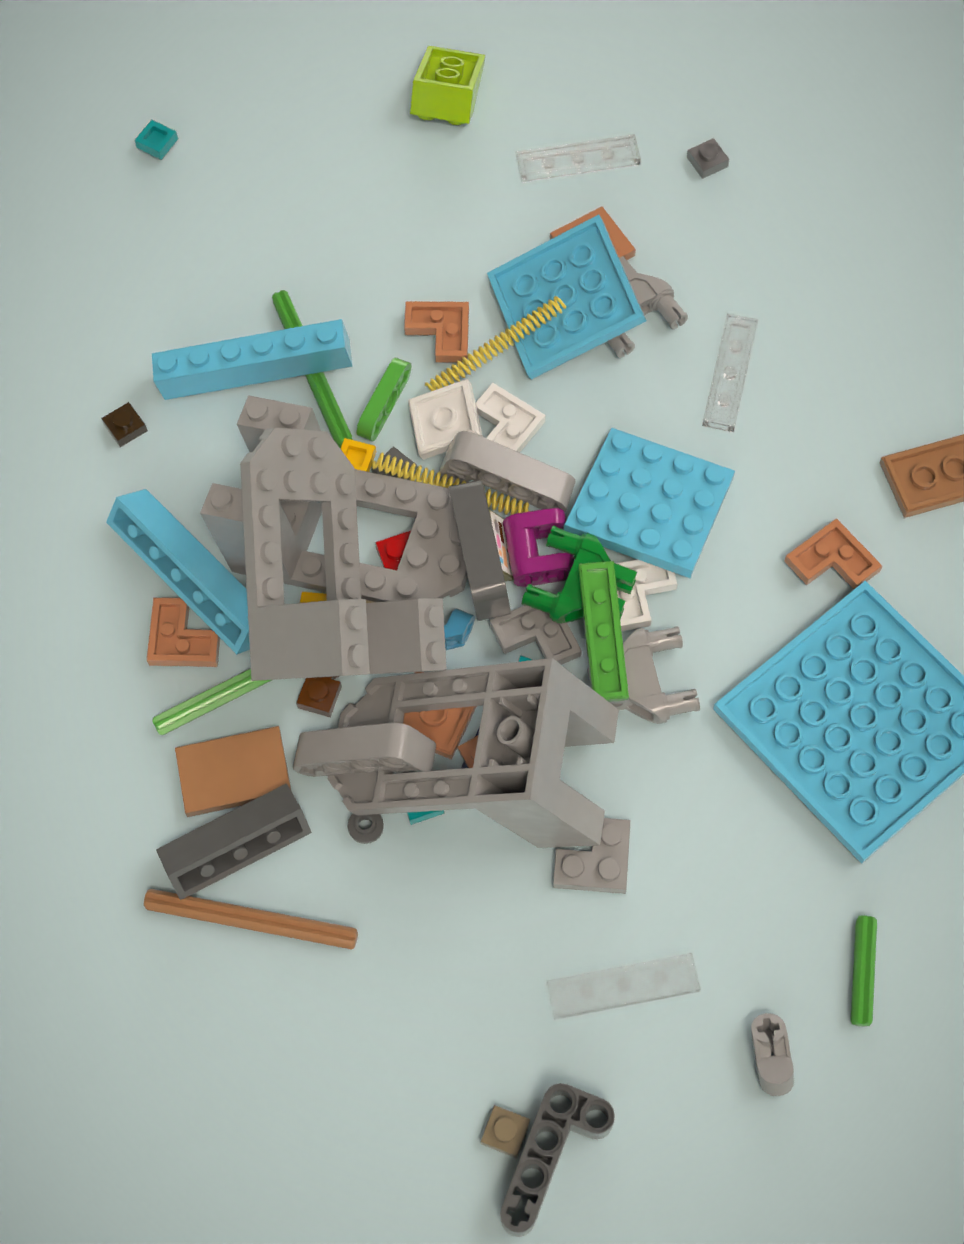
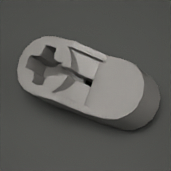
M765 1013L756 1017L751 1024L757 1074L762 1090L772 1096H782L790 1092L794 1085V1071L785 1023L779 1016Z

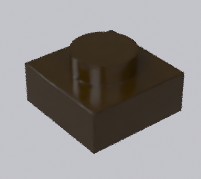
M129 402L101 418L104 426L119 447L124 446L148 431L145 423Z

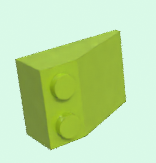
M428 45L413 79L410 114L418 115L419 118L424 120H433L435 118L447 120L453 125L469 124L474 112L486 55Z

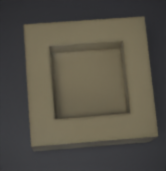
M494 1105L481 1139V1145L517 1158L530 1124V1119Z

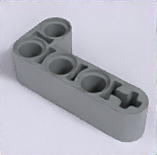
M460 431L456 434L447 448L440 468V481L443 475L446 474V484L451 476H453L452 486L457 478L460 480L459 484L464 480L467 483L470 479L474 481L482 479L483 485L518 500L522 499L523 502H528L530 505L542 510L559 508L566 512L576 482L574 477L564 471L468 431Z
M384 723L303 732L299 735L293 770L313 777L391 770L395 774L432 771L436 743L413 727L401 723Z

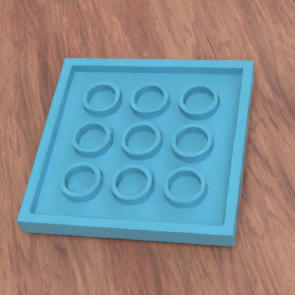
M599 214L487 273L510 330L511 325L516 326V321L521 322L522 317L527 319V314L532 315V310L537 311L538 307L543 308V303L548 304V300H553L554 296L559 297L566 305V309H564L558 302L562 314L553 306L557 318L547 309L552 319L551 321L542 313L546 325L537 317L541 328H538L531 320L535 332L526 324L530 335H527L521 328L525 336L524 339L516 332L519 343L515 340L514 343L526 373L531 380L647 321Z
M611 428L567 518L564 530L582 536L583 533L593 534L605 548L691 578L732 483L735 470Z

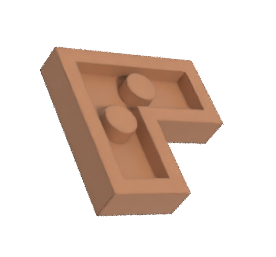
M406 301L405 335H436V362L457 363L458 360L463 363L462 357L468 359L469 302Z
M837 518L787 554L784 560L806 585L833 567L855 589L864 581L870 580L882 569L880 562Z
M153 598L147 651L149 666L218 667L220 637L213 630L187 629L189 606L181 598Z

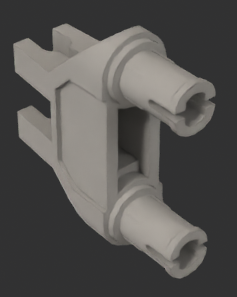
M624 256L620 257V261L644 315L658 310L672 329L678 328L677 323L682 326L687 321L688 315L674 300V290L662 279L637 273ZM625 332L607 341L619 358L625 356L623 350L628 355L635 348V344Z
M678 626L649 632L644 628L636 629L623 643L629 699L609 703L618 710L626 709L647 721L657 724L666 723L672 715L700 711L699 698H695L697 696L696 689L669 695L661 692L654 666L653 653L683 647L682 636L678 635L680 633Z

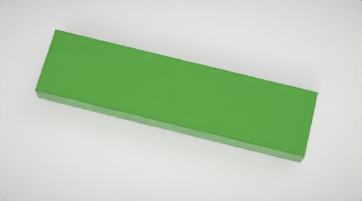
M614 561L579 564L578 573L591 689L608 702L628 700L629 693Z

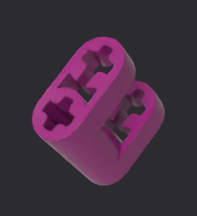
M550 508L510 515L503 520V529L515 585L527 587L528 584L535 586L567 580L575 561L574 556L569 553L539 556L536 539L548 538L553 526L564 530L566 523L564 510Z

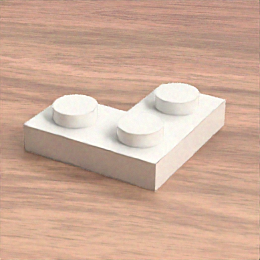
M494 383L489 386L476 402L478 415L496 425L487 439L519 453L545 423V414Z
M641 560L616 563L637 572L631 594L617 590L618 598L626 601L620 620L621 631L651 626L652 620L646 595L676 590L677 580L675 573Z

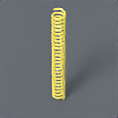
M554 296L553 300H548V304L543 303V308L538 307L537 311L532 310V315L527 314V319L522 317L521 322L516 321V326L511 325V330L506 328L505 333L500 332V337L495 335L494 340L489 339V344L484 343V348L479 346L478 351L473 350V355L468 353V359L462 357L463 363L457 360V366L452 364V370L446 368L447 374L441 371V377L439 375L435 376L436 381L430 378L431 385L425 382V386L434 391L437 388H443L442 384L444 387L448 386L447 380L450 384H454L452 376L457 382H460L458 373L462 378L466 377L463 369L467 374L471 375L468 365L473 371H476L473 361L481 368L482 365L479 358L484 364H487L484 354L489 360H492L489 350L495 357L498 356L494 346L500 353H503L500 343L505 349L508 350L509 348L505 339L511 346H514L510 335L519 343L516 332L524 339L525 336L521 328L527 335H530L526 324L535 332L531 320L538 328H541L537 317L546 325L542 313L551 321L552 319L547 309L557 318L553 306L562 314L558 302L564 309H566V305L559 297Z
M383 452L380 454L377 462L372 461L373 470L378 467L379 472H381L385 468L386 474L391 471V475L394 476L397 473L398 478L403 476L407 480L410 477L411 481L416 479V482L429 483L446 488L452 486L453 476H451L446 484V474L443 475L439 483L440 471L437 472L433 480L434 469L430 471L426 480L427 467L420 477L421 465L418 466L414 474L415 463L411 465L407 474L409 461H406L401 471L403 460L400 459L395 468L396 456L393 457L388 468L390 455L386 456L382 465ZM459 478L455 480L453 485L459 484ZM488 489L485 494L488 508L491 504L492 510H495L498 506L499 513L503 511L504 507L505 515L510 510L511 515L516 514V512H530L528 511V502L522 508V499L516 505V498H513L510 502L509 495L506 496L503 502V493L499 495L498 499L497 491L493 492L491 498V489Z

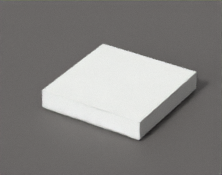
M468 379L408 400L418 453L423 460L445 453L456 434L460 431L472 432L483 437L472 384Z

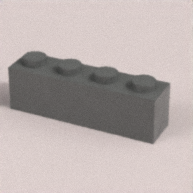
M286 783L156 849L169 880L180 900L312 832L301 807Z

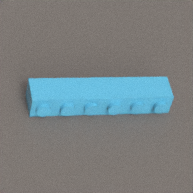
M342 319L152 353L153 381L164 400L353 367L350 339Z
M147 489L116 497L106 523L236 655L250 650L247 589Z

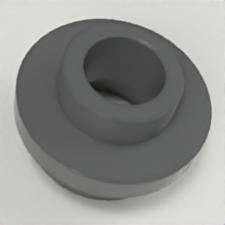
M353 813L348 820L349 834L356 842L369 844L376 841L383 833L384 823L380 814L355 815ZM369 820L372 822V825L369 829L363 830L359 827L360 822Z

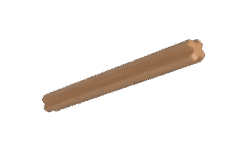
M149 889L144 898V907L150 911L346 949H354L358 939L357 929L191 896L180 900L176 893Z

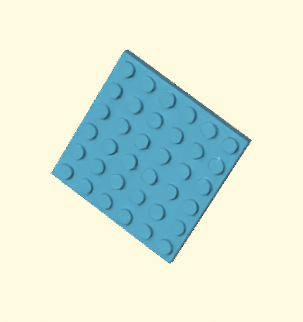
M866 581L717 701L713 707V710L861 864L964 775V676Z

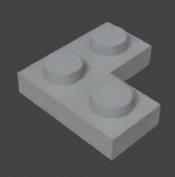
M525 605L511 611L509 615L490 620V627L504 654L536 641L544 659L553 658L561 665L581 657L582 650L568 624L552 621V618L549 617L550 614Z
M604 818L601 843L598 846H592V852L556 849L553 888L626 894L630 820Z

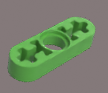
M397 357L392 359L359 419L356 430L357 436L370 441L376 440L408 382L412 369L410 362Z

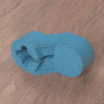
M457 608L452 612L446 625H444L446 650L465 645L475 622L474 615Z

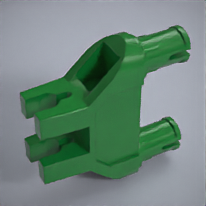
M553 526L546 546L574 555V564L562 592H558L556 595L528 584L527 592L523 595L521 605L548 613L552 621L561 624L583 618L578 565L608 562L611 560L595 535L583 533L582 536ZM614 563L617 590L631 594L637 572ZM618 598L621 620L626 601Z

